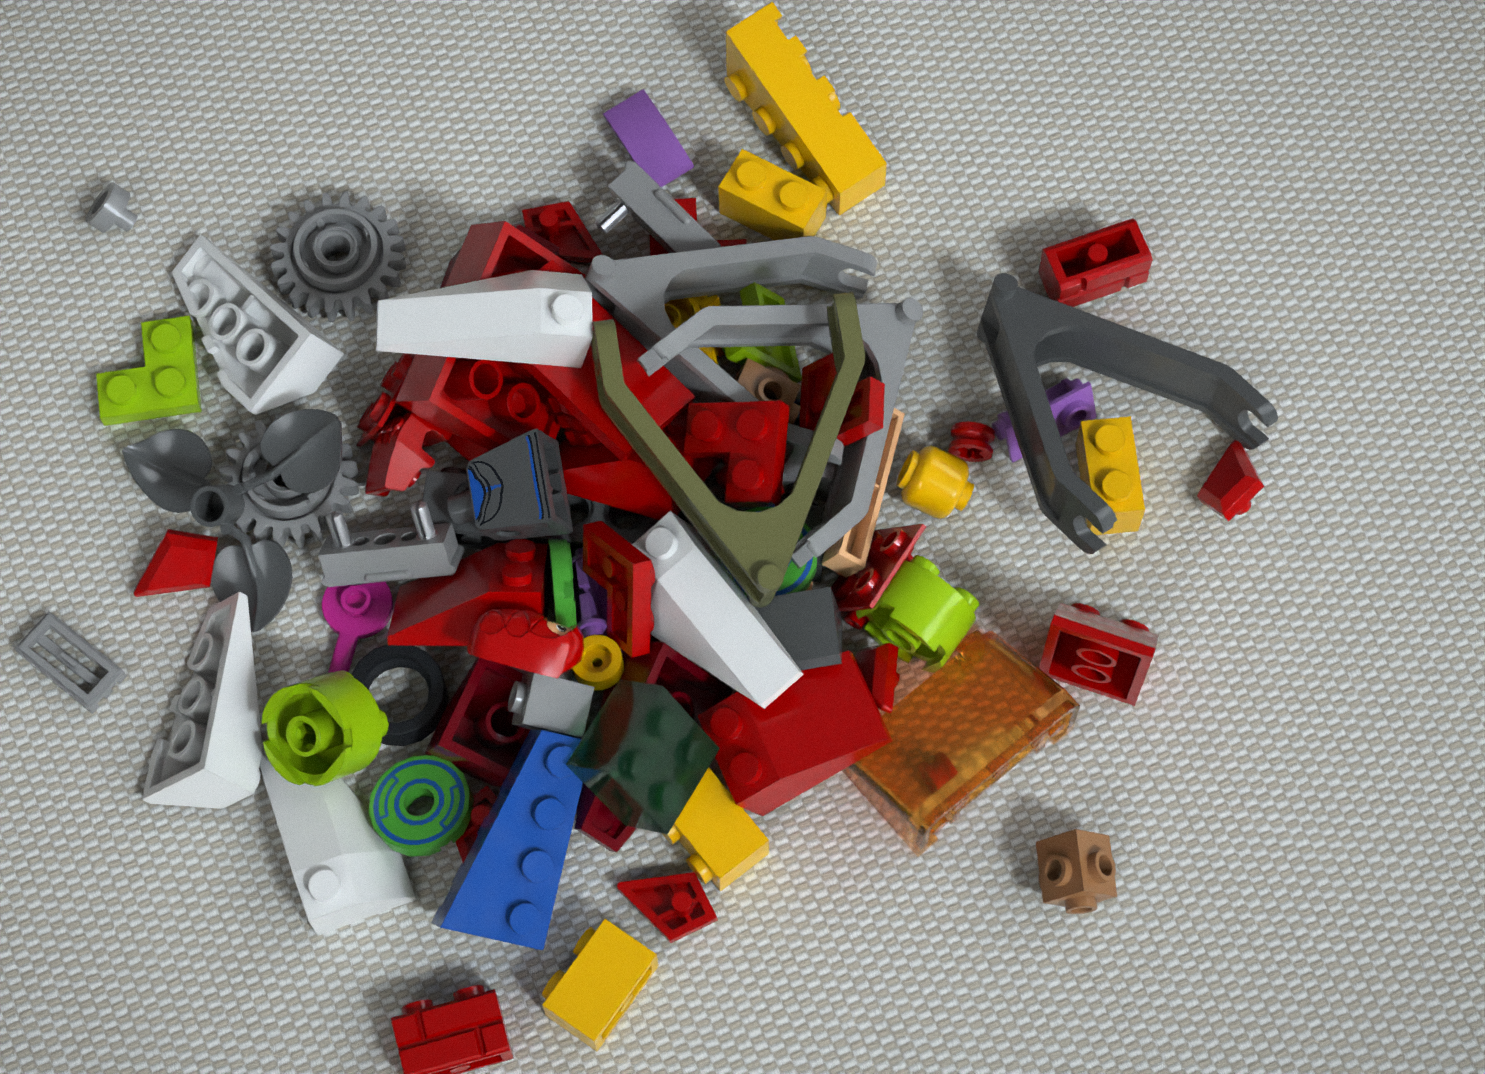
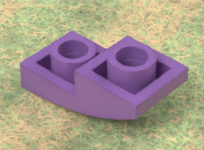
M644 89L603 113L609 126L627 150L632 161H635L660 187L694 168L689 156Z

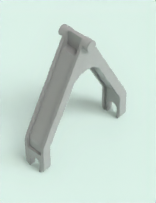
M807 236L612 260L606 255H597L593 258L584 279L592 292V297L649 351L656 343L676 329L671 324L665 311L664 304L670 300L736 292L753 282L765 288L802 283L833 294L853 292L855 299L863 298V294L867 290L868 280L849 275L843 270L851 268L875 276L877 260L871 254L820 237ZM698 347L686 348L664 365L696 396L693 403L759 401ZM788 423L784 474L797 477L814 431ZM838 439L834 443L828 462L841 465L844 445ZM826 464L820 483L832 481L834 467Z
M907 298L901 303L857 304L865 351V363L858 382L871 376L885 384L883 429L844 447L841 465L836 464L822 521L801 538L794 549L791 560L798 569L805 565L812 557L815 556L817 558L868 513L914 326L923 316L921 304L913 298ZM832 304L708 306L701 309L656 343L649 351L639 357L637 362L650 376L686 348L809 345L828 355L833 351L827 320V306H832Z

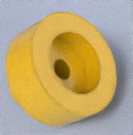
M592 635L584 638L585 648L581 662L572 669L575 679L578 683L593 686L594 690H604L612 687L619 681L624 670V661L620 647L613 639L607 636Z

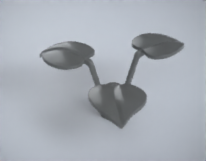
M303 409L287 413L273 421L263 434L260 450L263 457L275 467L264 474L235 486L230 484L212 485L211 482L204 479L212 467L211 453L203 439L189 430L169 429L161 431L122 450L125 462L134 480L156 505L169 512L182 513L191 511L193 518L199 524L206 527L220 526L222 534H230L240 541L241 545L225 547L218 553L214 560L211 584L220 602L238 592L247 595L251 632L263 629L279 614L289 596L293 577L290 559L279 543L274 540H262L252 545L250 537L234 526V522L244 512L245 502L243 494L277 478L280 474L285 485L298 493H315L330 485L337 476L342 462V423L338 416L331 412L320 409Z

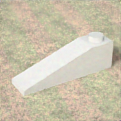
M201 234L171 272L190 315L196 317L204 337L201 340L206 351L213 355L220 370L217 372L222 386L254 415L314 393L344 355L339 348L313 325Z
M529 270L378 300L376 351L581 368L593 338L592 292L582 274Z
M669 511L632 544L652 560L655 571V582L651 586V610L654 617V629L650 633L652 636L666 643L678 653L764 709L804 675L755 607L749 602L747 596L717 555L694 527L672 511Z
M241 592L210 607L207 611L187 662L188 667L194 670L193 675L184 687L181 695L174 696L169 711L177 715L168 739H157L151 754L142 800L147 803L223 809L254 794L261 777L259 766L263 746L248 597Z
M262 742L263 750L259 767L308 921L317 936L417 900L401 853L391 850L377 835L370 819L369 811L345 781L340 778L321 786L291 783L284 779L271 765Z

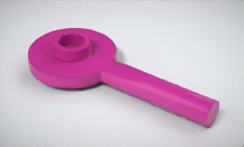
M386 582L326 588L322 598L323 615L329 627L338 634L328 673L341 670L349 672L358 639L368 638L377 634L389 622L394 604L390 588Z

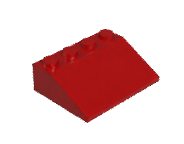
M498 221L470 226L445 287L529 270L538 271L552 259L567 273L582 274L583 278L586 275L508 222ZM415 354L395 401L430 424L488 450H492L534 429H538L556 439L561 426L557 419L558 413H554L548 401L550 392L520 363Z

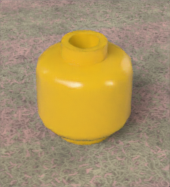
M932 445L924 447L920 452L912 450L902 465L896 481V486L901 488V498L906 505L936 519L947 517L954 508L962 511L966 507L974 489V484L967 481L969 476L967 462Z

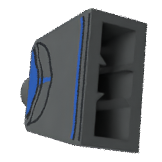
M538 429L530 430L470 460L466 467L470 490L449 496L448 498L449 514L456 525L475 521V526L479 532L497 541L574 532L558 441Z

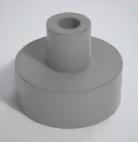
M111 182L102 190L92 204L86 216V222L102 233L108 231L114 224L128 232L138 217L125 208L130 199V193L114 182Z

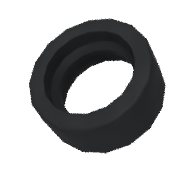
M387 644L374 648L360 659L351 675L368 690L375 678L384 671L397 667L411 668L419 672L426 680L429 692L428 700L423 710L412 719L399 723L388 722V732L382 737L381 743L385 745L407 746L423 741L436 730L447 707L449 694L441 668L428 652L416 646Z

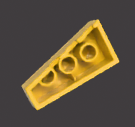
M771 2L725 32L727 76L724 78V81L731 95L738 102L744 100L752 109L754 121L759 129L766 136L772 134L780 143L782 155L791 168L794 170L800 168L810 180L809 182L827 190V203L840 216L885 186L887 163L852 113L840 114L839 110L841 107L835 89L825 75L817 79L813 76L810 64L805 57L807 53L806 48L796 35L789 40L778 26V20L782 18V14L775 4Z

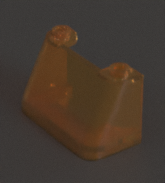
M976 630L968 635L956 648L959 654L894 705L893 711L890 714L885 713L882 715L893 740L892 742L842 770L917 857L938 841L935 834L948 822L953 824L959 819L961 810L1033 751L1036 754L1045 747L1047 739L1055 745L1073 730L1080 705L1062 686L993 630L984 634Z

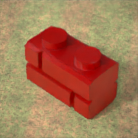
M1132 218L1043 248L1038 272L1050 299L1075 307L1119 292L1123 286L1130 288L1147 282L1153 259L1137 222Z
M474 985L454 992V1000L433 1006L432 1000L426 999L404 1005L401 1008L402 1015L391 1018L404 1074H461L514 1059L501 1005L495 989L485 992L483 985Z

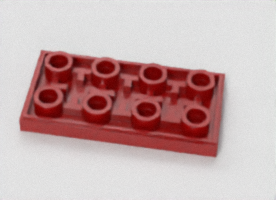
M553 259L538 270L567 273ZM592 297V322L614 319L624 383L662 430L688 408L689 403H693L696 396L665 366H662L652 375L648 376L637 362V359L648 350ZM591 343L581 368L520 363L621 462H624L635 452L601 408Z

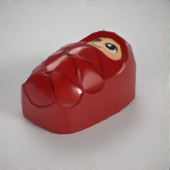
M508 608L492 609L480 615L471 631L467 653L485 660L558 679L560 675L573 669L581 662L585 648L584 636L578 625L566 627L548 621L547 617L535 611Z

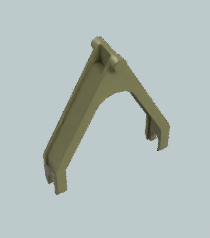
M853 292L833 294L834 303H832V306H827V320L836 375L790 495L778 506L761 512L737 511L718 502L624 383L614 319L592 322L593 338L591 350L601 408L747 593L749 602L758 608L766 607L771 603L776 591L779 590L783 583L785 573L865 363L859 315Z

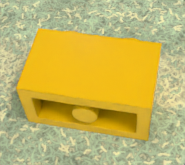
M741 149L718 186L719 213L772 240L815 236L826 218L827 190L744 149Z
M1131 416L1081 421L1075 443L1080 479L1111 507L1117 518L1113 528L1104 534L1138 531L1145 512ZM1086 518L1087 527L1094 534L1104 535Z
M702 762L655 798L656 813L658 815L654 819L655 825L669 843L673 845L679 840L691 856L686 859V862L703 884L711 880L721 892L769 854L768 838L745 810L735 804L731 793L705 762Z
M607 919L603 920L597 930L589 927L584 932L573 950L577 958L566 973L558 970L548 981L542 992V996L546 999L542 1004L545 1015L595 1051L600 1049L659 966L656 953Z

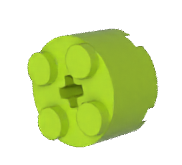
M915 555L910 562L904 560L874 608L857 610L856 615L858 619L865 615L869 618V622L864 629L878 644L891 643L898 647V658L909 664L913 657L919 658L926 662L921 670L936 673L942 669L975 623L976 616L974 612L978 608L979 602L965 589L960 587L953 588L938 576L940 574L939 569L930 560L923 556Z
M344 670L325 673L278 690L269 699L262 713V724L267 723L268 740L263 741L267 758L284 779L297 785L321 786L366 768L378 754L382 737L388 732L389 726L386 714L379 709L370 691L349 672Z

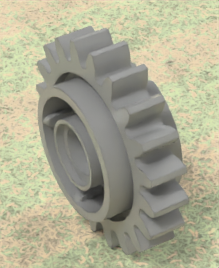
M343 192L338 204H333L328 193H323L322 206L316 208L309 200H305L304 208L306 215L300 216L295 212L289 211L287 214L292 228L277 227L276 232L281 243L270 246L273 258L276 260L271 263V269L274 277L279 278L277 284L281 294H290L289 299L292 307L295 309L306 303V309L310 318H314L322 308H325L329 322H334L339 310H344L349 321H354L355 308L357 306H361L364 311L371 315L374 313L371 299L374 297L379 300L388 299L389 295L385 285L400 287L401 281L396 271L406 269V261L404 255L401 254L406 248L403 236L398 235L397 221L395 219L387 220L385 207L382 205L370 212L367 196L360 198L354 206L351 204L348 192ZM336 253H348V256L341 261L328 260Z
M275 414L274 421L281 417V415ZM261 421L255 422L258 433L255 438L242 432L238 434L244 448L243 450L227 448L226 454L234 466H223L219 469L222 479L228 482L226 484L235 486L264 474L275 467L263 457L260 450V442L267 429ZM348 443L342 444L340 470L330 485L315 493H298L288 487L278 486L282 479L280 474L277 478L243 494L245 502L244 512L237 520L239 529L247 533L254 528V537L257 542L267 540L269 535L273 534L274 541L279 543L282 548L288 536H293L299 549L303 548L305 534L311 532L319 542L323 541L324 537L321 526L323 524L328 525L327 514L334 510L335 512L340 510L343 513H352L351 503L345 496L359 494L356 481L351 479L359 475V470L355 461H348L353 456L350 445Z

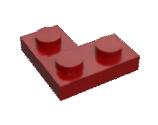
M833 352L802 368L799 427L812 431L815 430L836 375ZM871 376L858 382L836 438L843 443L844 447L883 429L885 384Z
M781 400L689 403L684 454L692 458L729 457L725 503L732 507H776L781 503L790 408L789 405Z
M597 521L584 524L583 571L607 590V637L613 639L631 658L650 654V633L654 629V617L651 610V586L655 582V571L652 560L604 522Z

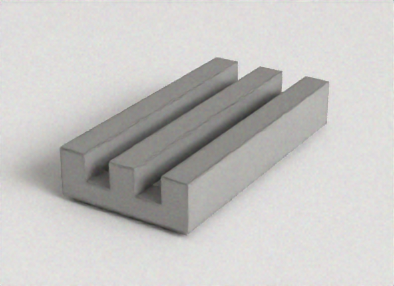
M50 611L14 648L22 658L92 714L99 708L97 703L103 697L107 699L113 692L111 688L116 682L121 683L127 677L121 668ZM50 628L53 629L107 674L100 680L44 634ZM36 643L39 644L93 689L89 694L85 693L31 648Z

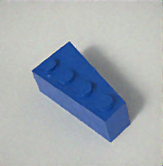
M530 729L500 788V793L488 816H485L477 832L478 836L464 863H461L452 881L453 884L442 906H439L431 922L432 924L444 929L544 950L592 742L545 730Z

